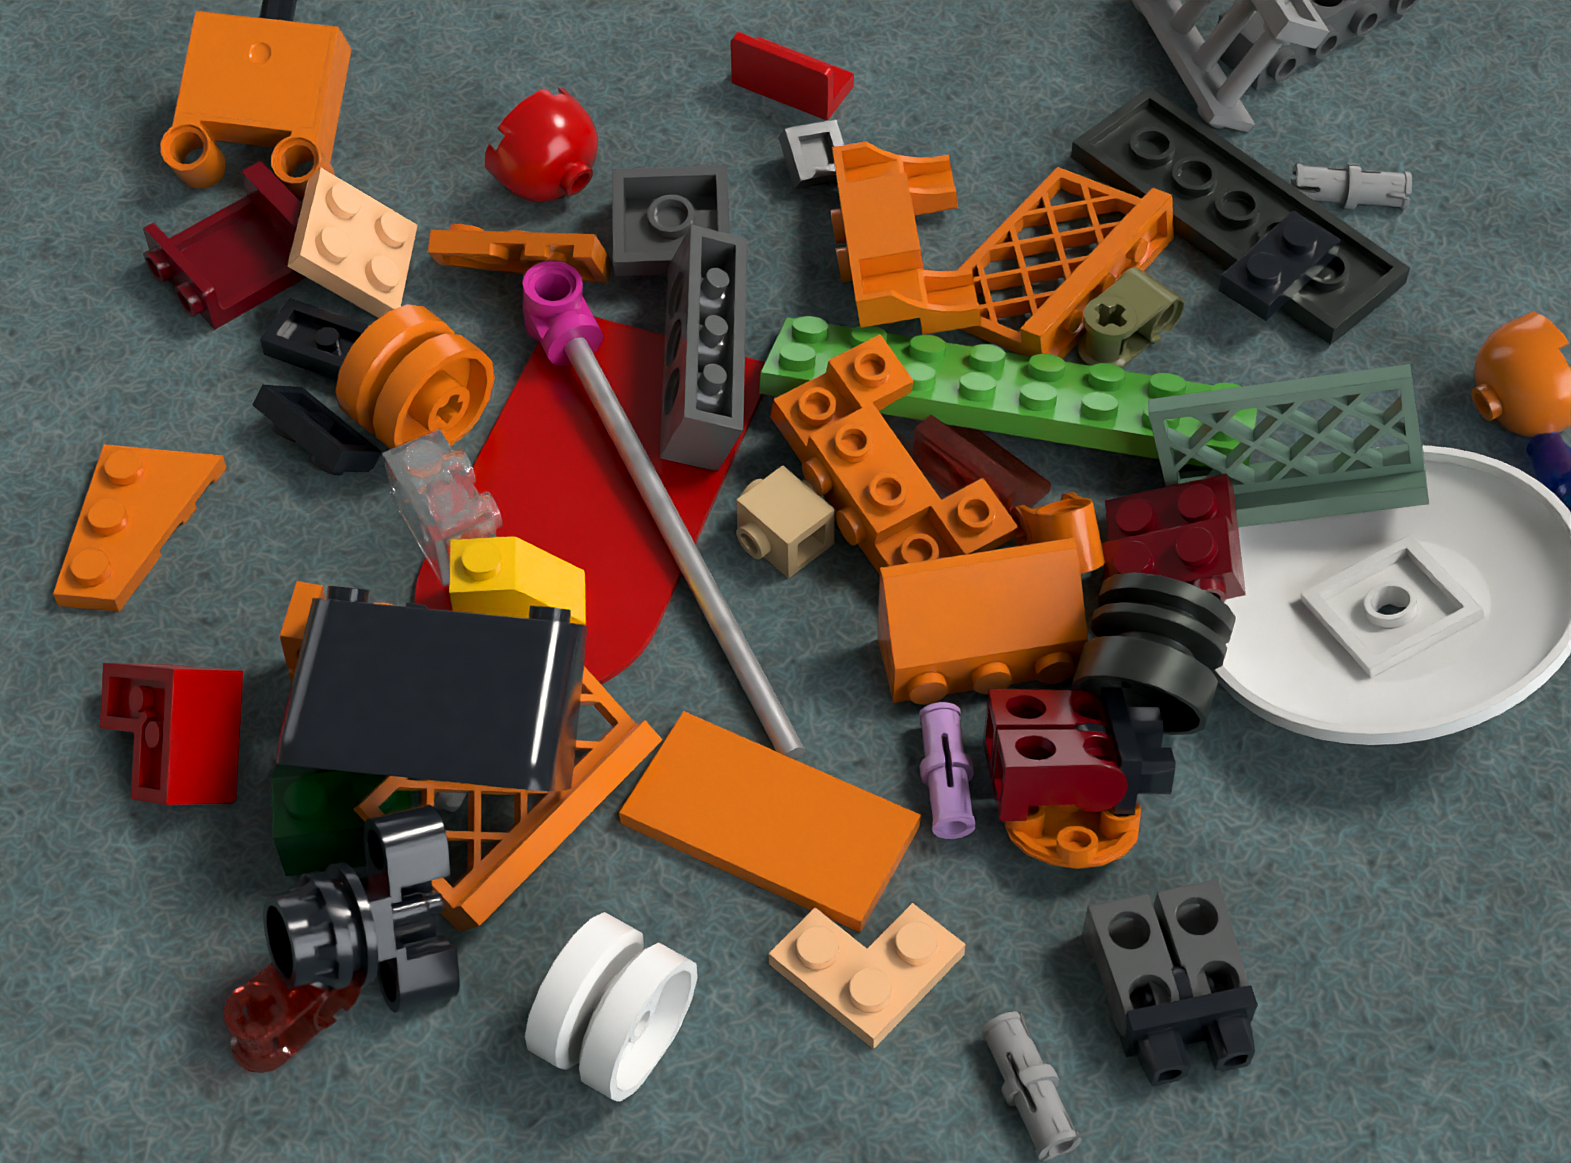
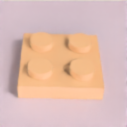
M320 168L308 179L287 266L380 318L388 311L401 307L417 224Z

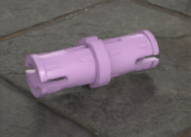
M939 702L925 706L919 712L925 759L921 761L919 767L922 783L929 787L933 816V834L944 839H956L967 836L975 830V818L972 815L968 783L974 775L971 757L964 752L960 708L952 703ZM944 754H946L950 787L947 785Z

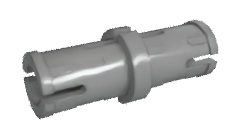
M1296 163L1292 174L1296 176V178H1291V185L1314 201L1343 203V209L1354 210L1357 204L1406 209L1410 202V198L1405 197V194H1411L1412 175L1410 172L1361 170L1360 164L1347 163L1345 168L1305 166Z
M1013 1011L991 1019L981 1029L982 1038L987 1042L1005 1081L1001 1092L1009 1106L1016 1105L1036 1148L1035 1152L1038 1159L1046 1161L1073 1151L1081 1143V1137L1076 1132L1056 1090V1087L1059 1085L1056 1071L1052 1065L1043 1063L1025 1025L1023 1014Z

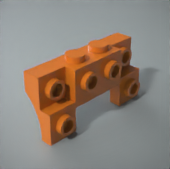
M867 141L832 147L841 208L830 209L836 244L847 242V246L836 248L841 282L853 281L860 328L920 318L922 335L982 325L972 268L956 271L923 269L915 215L932 214L938 211L958 208L949 155L936 157L901 156L882 150Z
M881 334L828 360L826 373L773 399L770 417L802 462L805 480L813 486L817 495H824L835 509L837 525L844 538L851 545L855 546L858 544L879 575L880 568L991 551L1013 539L1018 526L984 478L941 500L879 413L883 408L910 394L914 380Z

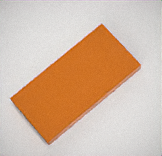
M685 711L677 720L619 812L620 824L811 911L817 908L829 919L860 933L917 833L921 821V815Z

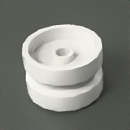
M606 912L591 918L566 944L555 959L539 988L529 1013L525 1040L527 1050L564 1070L579 1063L581 1082L612 1100L619 1102L624 1100L643 1084L681 1027L693 998L698 978L697 964L661 943H657L644 950L643 933Z

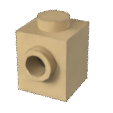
M783 465L765 479H757L751 482L744 489L740 497L736 499V534L741 546L753 558L761 559L764 557L788 579L834 544L835 509L825 501L823 495H817L815 489L807 480L801 481Z

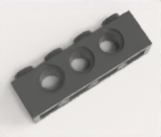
M1309 0L1330 31L1316 49L1295 43L1282 45L1250 86L1258 90L1274 80L1278 82L1286 80L1299 66L1316 57L1323 59L1329 56L1339 44L1355 35H1367L1380 21L1395 13L1404 14L1411 10L1418 0ZM1256 10L1219 58L1233 71L1265 31L1263 28L1265 21L1258 10ZM1227 11L1219 15L1218 23L1221 21V19L1224 17Z
M693 224L690 225L667 270L660 458L718 471L743 432L747 238Z

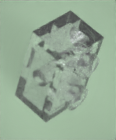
M438 429L382 454L392 500L441 584L445 587L450 584V540L497 537L495 529L503 526V522L491 494L488 491L479 494L473 484L476 482L475 473L464 450L458 448L453 451L441 430Z

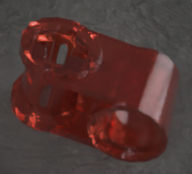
M270 963L246 984L236 989L226 1001L223 1010L226 1027L232 1035L230 1042L234 1059L239 1066L249 1072L265 1073L274 1071L285 1064L288 1059L304 1047L321 1030L331 1027L337 1021L333 1015L341 1008L346 1012L351 1009L357 1002L361 993V987H355L350 983L349 986L343 989L329 992L308 984L288 989L280 981L273 963ZM244 1005H246L247 1014H248L246 1017H245L244 1011H243V1006H244ZM273 1038H275V1041H276V1045H277L276 1050H274V1046H273V1042H272V1039H273Z

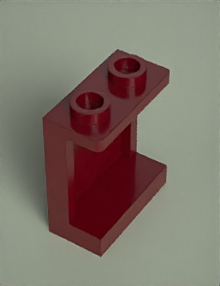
M261 161L241 171L247 196L171 238H168L154 222L143 228L149 248L148 251L143 253V256L153 276L160 283L169 280L175 286V294L187 314L191 317L200 314L214 330L307 278L287 266L302 203Z

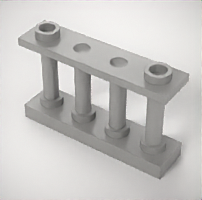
M1132 0L1135 8L1145 16L1196 101L1198 114L1206 123L1217 129L1227 127L1249 133L1255 126V123L1240 98L1280 47L1295 43L1316 49L1330 32L1309 0H1236L1204 41L1195 24L1213 0H1186L1183 5L1180 0ZM1256 10H1258L1265 21L1263 23L1265 31L1227 78L1217 61Z

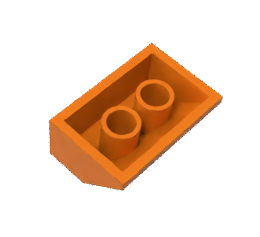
M1075 538L880 568L877 640L893 703L911 700L916 704H931L941 700L947 694L972 690L980 694H988V689H1006L1010 684L1035 680L1045 684H1056L1072 677L1076 672L1084 643L1088 641L1078 548Z

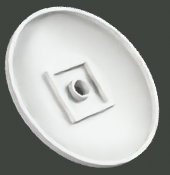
M1423 446L1429 497L1428 505L1239 527L1246 595L1226 599L1224 602L1229 606L1236 620L1230 641L1225 644L1228 648L1223 666L1213 670L1212 673L1224 689L1251 712L1282 728L1321 740L1364 745L1401 744L1452 734L1487 721L1523 701L1541 687L1562 666L1571 653V512L1552 491L1520 469L1474 452L1446 447ZM1388 604L1397 607H1407L1393 615H1384L1376 612Z

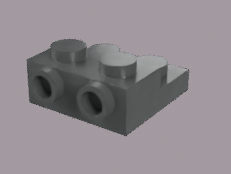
M696 164L688 167L650 168L639 166L630 169H612L614 276L667 275L668 266L691 224L730 234L727 165L707 166Z

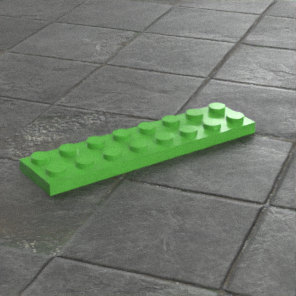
M803 316L797 319L786 318L761 370L759 394L779 397L826 373L828 360L881 334L914 380L911 393L880 410L879 413L1159 459L1148 414V399L1241 386L1233 383L1209 385L1190 382L1171 373H1157L1152 376L1127 372L1117 365L1108 363L1090 366L1065 362L1062 358L1052 354H1037L1030 357L1004 352L1003 349L989 344L971 347L946 343L943 339L933 335L908 337L886 333L883 329L876 326L852 328L828 324L825 320L814 316ZM1257 408L1239 410L1232 418L1254 429ZM1191 416L1166 420L1168 427L1188 437H1191L1204 424ZM1218 431L1205 445L1227 456L1240 441ZM1251 454L1242 462V464L1249 467ZM1191 458L1186 463L1212 468L1194 458Z

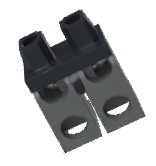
M1218 879L1157 891L1154 905L1149 893L1088 905L1082 937L1090 958H1094L1107 994L1113 1021L1120 1033V1041L1125 1056L1137 1055L1139 1063L1152 1086L1177 1082L1188 1076L1191 1065L1184 1047L1187 1044L1206 1041L1215 1070L1224 1072L1251 1064L1255 1053L1251 1022L1258 1003L1252 986L1248 984L1245 966ZM1187 904H1200L1196 907L1179 910ZM1120 918H1133V920L1113 923Z

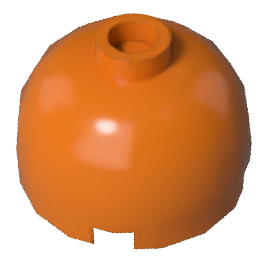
M1533 311L1503 324L1487 337L1475 359L1474 381L1476 387L1472 389L1471 394L1477 410L1486 420L1491 421L1494 419L1501 427L1521 437L1550 436L1571 427V366L1569 367L1565 357L1559 350L1570 343L1547 317Z

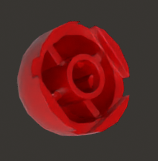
M558 87L559 94L553 95L547 88L542 89L520 102L497 128L504 135L497 150L488 144L485 151L484 167L506 190L520 199L545 203L563 198L566 195L573 196L581 192L593 176L592 168L597 157L599 139L596 127L582 105L564 88Z

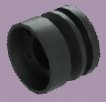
M1133 572L1115 574L1104 580L1098 598L1097 606L1099 608L1094 610L1090 627L1096 637L1084 643L1072 682V690L1092 692L1100 697L1102 688H1122L1127 707H1159L1163 720V734L1189 735L1204 730L1218 683L1212 671L1223 666L1228 648L1225 644L1230 641L1236 620L1235 615L1228 605L1213 594L1189 583L1165 576Z

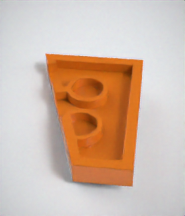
M451 224L449 230H431L428 254L438 265L525 275L532 266L540 262L554 260L565 262L574 267L581 275L582 281L609 284L612 261L595 234L536 233L521 230H509L507 232L484 231L479 227L466 224Z
M104 444L53 592L57 605L120 612L161 557V548L179 524L184 525L196 510V501L211 482L216 483L227 467L223 455Z

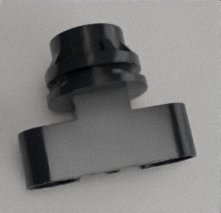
M430 804L369 818L365 821L363 838L367 877L358 878L354 870L347 863L339 862L329 865L324 873L319 870L305 873L287 892L270 895L265 899L263 922L268 951L280 981L288 989L311 984L332 992L349 986L350 983L355 987L370 985L378 976L383 998L389 1009L394 1013L455 997L459 993L460 975L457 947L450 945L443 935L437 936L435 914L442 913L445 908V902L441 893L437 891L432 892V880L450 876V864L445 828L439 813Z

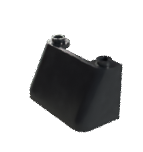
M328 586L326 599H312L279 736L278 764L523 790L560 791L571 789L588 626L570 623L571 610L530 606L529 619L374 604L368 603L369 590Z

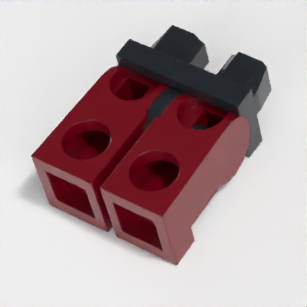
M1102 688L1100 697L1092 692L1081 690L988 689L983 746L990 779H992L999 821H1027L1028 806L1075 805L1081 810L1089 812H1099L1113 808L1114 815H1135L1138 794H1171L1176 761L1171 747H1161L1163 720L1159 707H1127L1122 688Z

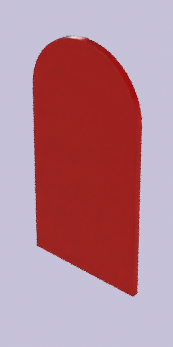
M594 317L603 333V341L599 349L594 353V356L696 545L764 395L759 394L760 374L765 362L745 357L743 432L718 471L660 458L665 335ZM538 341L424 559L416 583L415 604L426 605L427 609L453 611L449 593L450 540L515 536L585 571L586 626H588L584 666L602 685L629 667L651 642L682 576V572L572 365L558 366L553 364Z

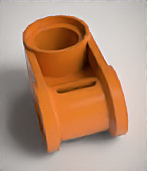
M1075 492L1062 494L1060 501L1033 509L1025 505L1012 507L1011 517L1018 526L1014 537L1018 546L1075 538L1078 548L1080 574L1096 570L1105 563L1092 499L1082 498Z

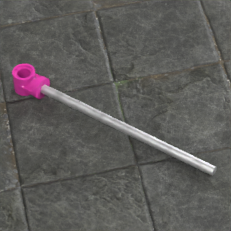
M544 261L532 266L525 273L522 283L523 323L525 330L532 338L541 343L547 357L553 364L558 366L572 365L775 750L793 759L802 756L805 749L594 356V353L599 349L603 341V333L582 296L583 283L581 275L574 267L560 261Z

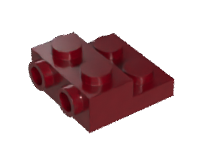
M1227 473L1105 500L1108 542L1102 543L1105 561V580L1115 574L1136 572L1161 575L1189 583L1213 594L1222 602H1225L1226 599L1246 595L1234 487Z

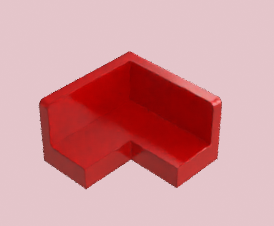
M103 663L100 728L134 732L131 799L164 805L232 804L236 801L243 686L242 670L173 664Z

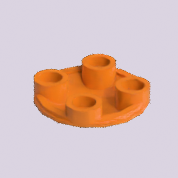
M1136 802L1135 815H1114L1113 808L1105 811L1089 812L1083 811L1075 805L1028 806L1027 821H1004V825L1010 840L1026 855L1044 863L1076 869L1104 866L1124 857L1137 843L1141 807Z

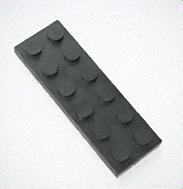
M1149 86L1072 142L1071 158L1112 188L1139 198H1143L1152 187L1171 194L1174 232L1226 270L1293 210L1339 238L1341 241L1337 256L1280 308L1330 345L1407 282L1410 271L1409 266Z

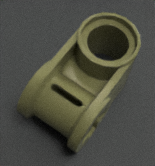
M1138 267L1128 269L1112 286L1085 306L1083 323L1087 331L1078 342L1077 356L1079 361L1084 365L1090 366L1108 363L1121 368L1125 367L1150 344L1157 343L1161 339L1158 335L1161 331L1169 333L1175 327L1183 313L1185 301Z

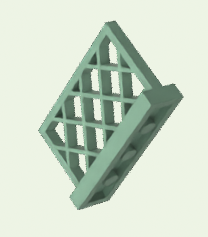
M1410 364L1148 399V414L1166 487L1227 473L1234 487L1238 528L1429 504L1425 458ZM1400 389V397L1384 412L1363 402L1371 392ZM1322 399L1334 405L1319 420L1296 410L1304 401ZM1257 408L1269 414L1254 429L1232 417L1239 410ZM1348 414L1370 424L1356 439L1333 429ZM1191 416L1204 423L1191 437H1188L1168 427L1166 420ZM1283 422L1305 433L1291 448L1269 437ZM1218 431L1240 441L1227 456L1205 445ZM1385 433L1407 443L1370 448ZM1320 441L1341 451L1339 453L1306 456ZM1255 449L1277 460L1249 464V467L1242 464ZM1191 458L1214 468L1183 473L1178 472Z

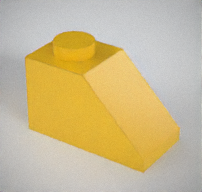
M515 536L450 540L449 593L453 611L529 619L530 606L554 607L571 610L570 623L586 625L584 570Z

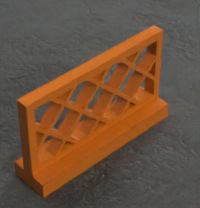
M1057 167L958 269L972 268L976 294L982 293L985 303L979 305L982 325L960 328V330L1016 354L1030 357L1037 354H1052L1064 359L1078 344L1083 335L1086 334L1087 330L1083 323L1085 306L1112 286L1128 269L1138 267L1145 271L1174 239L1172 195L1152 187L1143 198H1139ZM1061 188L1071 194L1082 197V201L1051 206L1050 200ZM1118 211L1126 214L1121 221L1099 225L1097 215ZM1088 217L1090 227L1059 233L1056 223ZM1048 224L1049 235L1023 240L1018 239L1017 234L1024 227ZM1096 243L1097 247L1089 255L1072 259L1066 258L1064 249ZM1056 251L1058 258L1056 262L1030 267L1025 265V256ZM1016 260L1018 269L985 275L984 268L991 261ZM1058 278L1064 279V282L1055 291L1033 294L1032 283ZM1023 286L1025 296L992 302L990 291ZM1026 313L1031 315L1019 332L997 322V319Z
M585 666L580 705H593L609 722L611 727L597 741L576 740L575 751L586 752L574 763L571 789L535 791L439 782L421 779V781L406 780L408 779L406 777L387 776L353 809L366 821L369 818L385 815L378 806L395 790L421 791V806L428 804L434 806V792L468 793V831L445 830L447 841H468L467 871L452 886L443 877L432 880V892L437 891L444 898L445 908L441 914L459 932L479 927L663 740L645 720L636 724ZM481 794L514 795V824L505 833L481 832ZM528 796H541L528 809ZM481 842H495L481 856Z

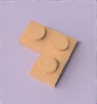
M914 903L868 948L864 947L817 908H814L769 952V965L874 1049L964 956L966 944Z

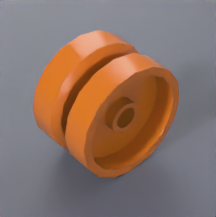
M407 304L385 313L369 325L355 341L339 370L335 392L339 408L370 434H376L377 439L405 462L424 464L436 459L474 427L490 399L495 376L492 360L482 350L462 335L455 334L444 321L424 306Z

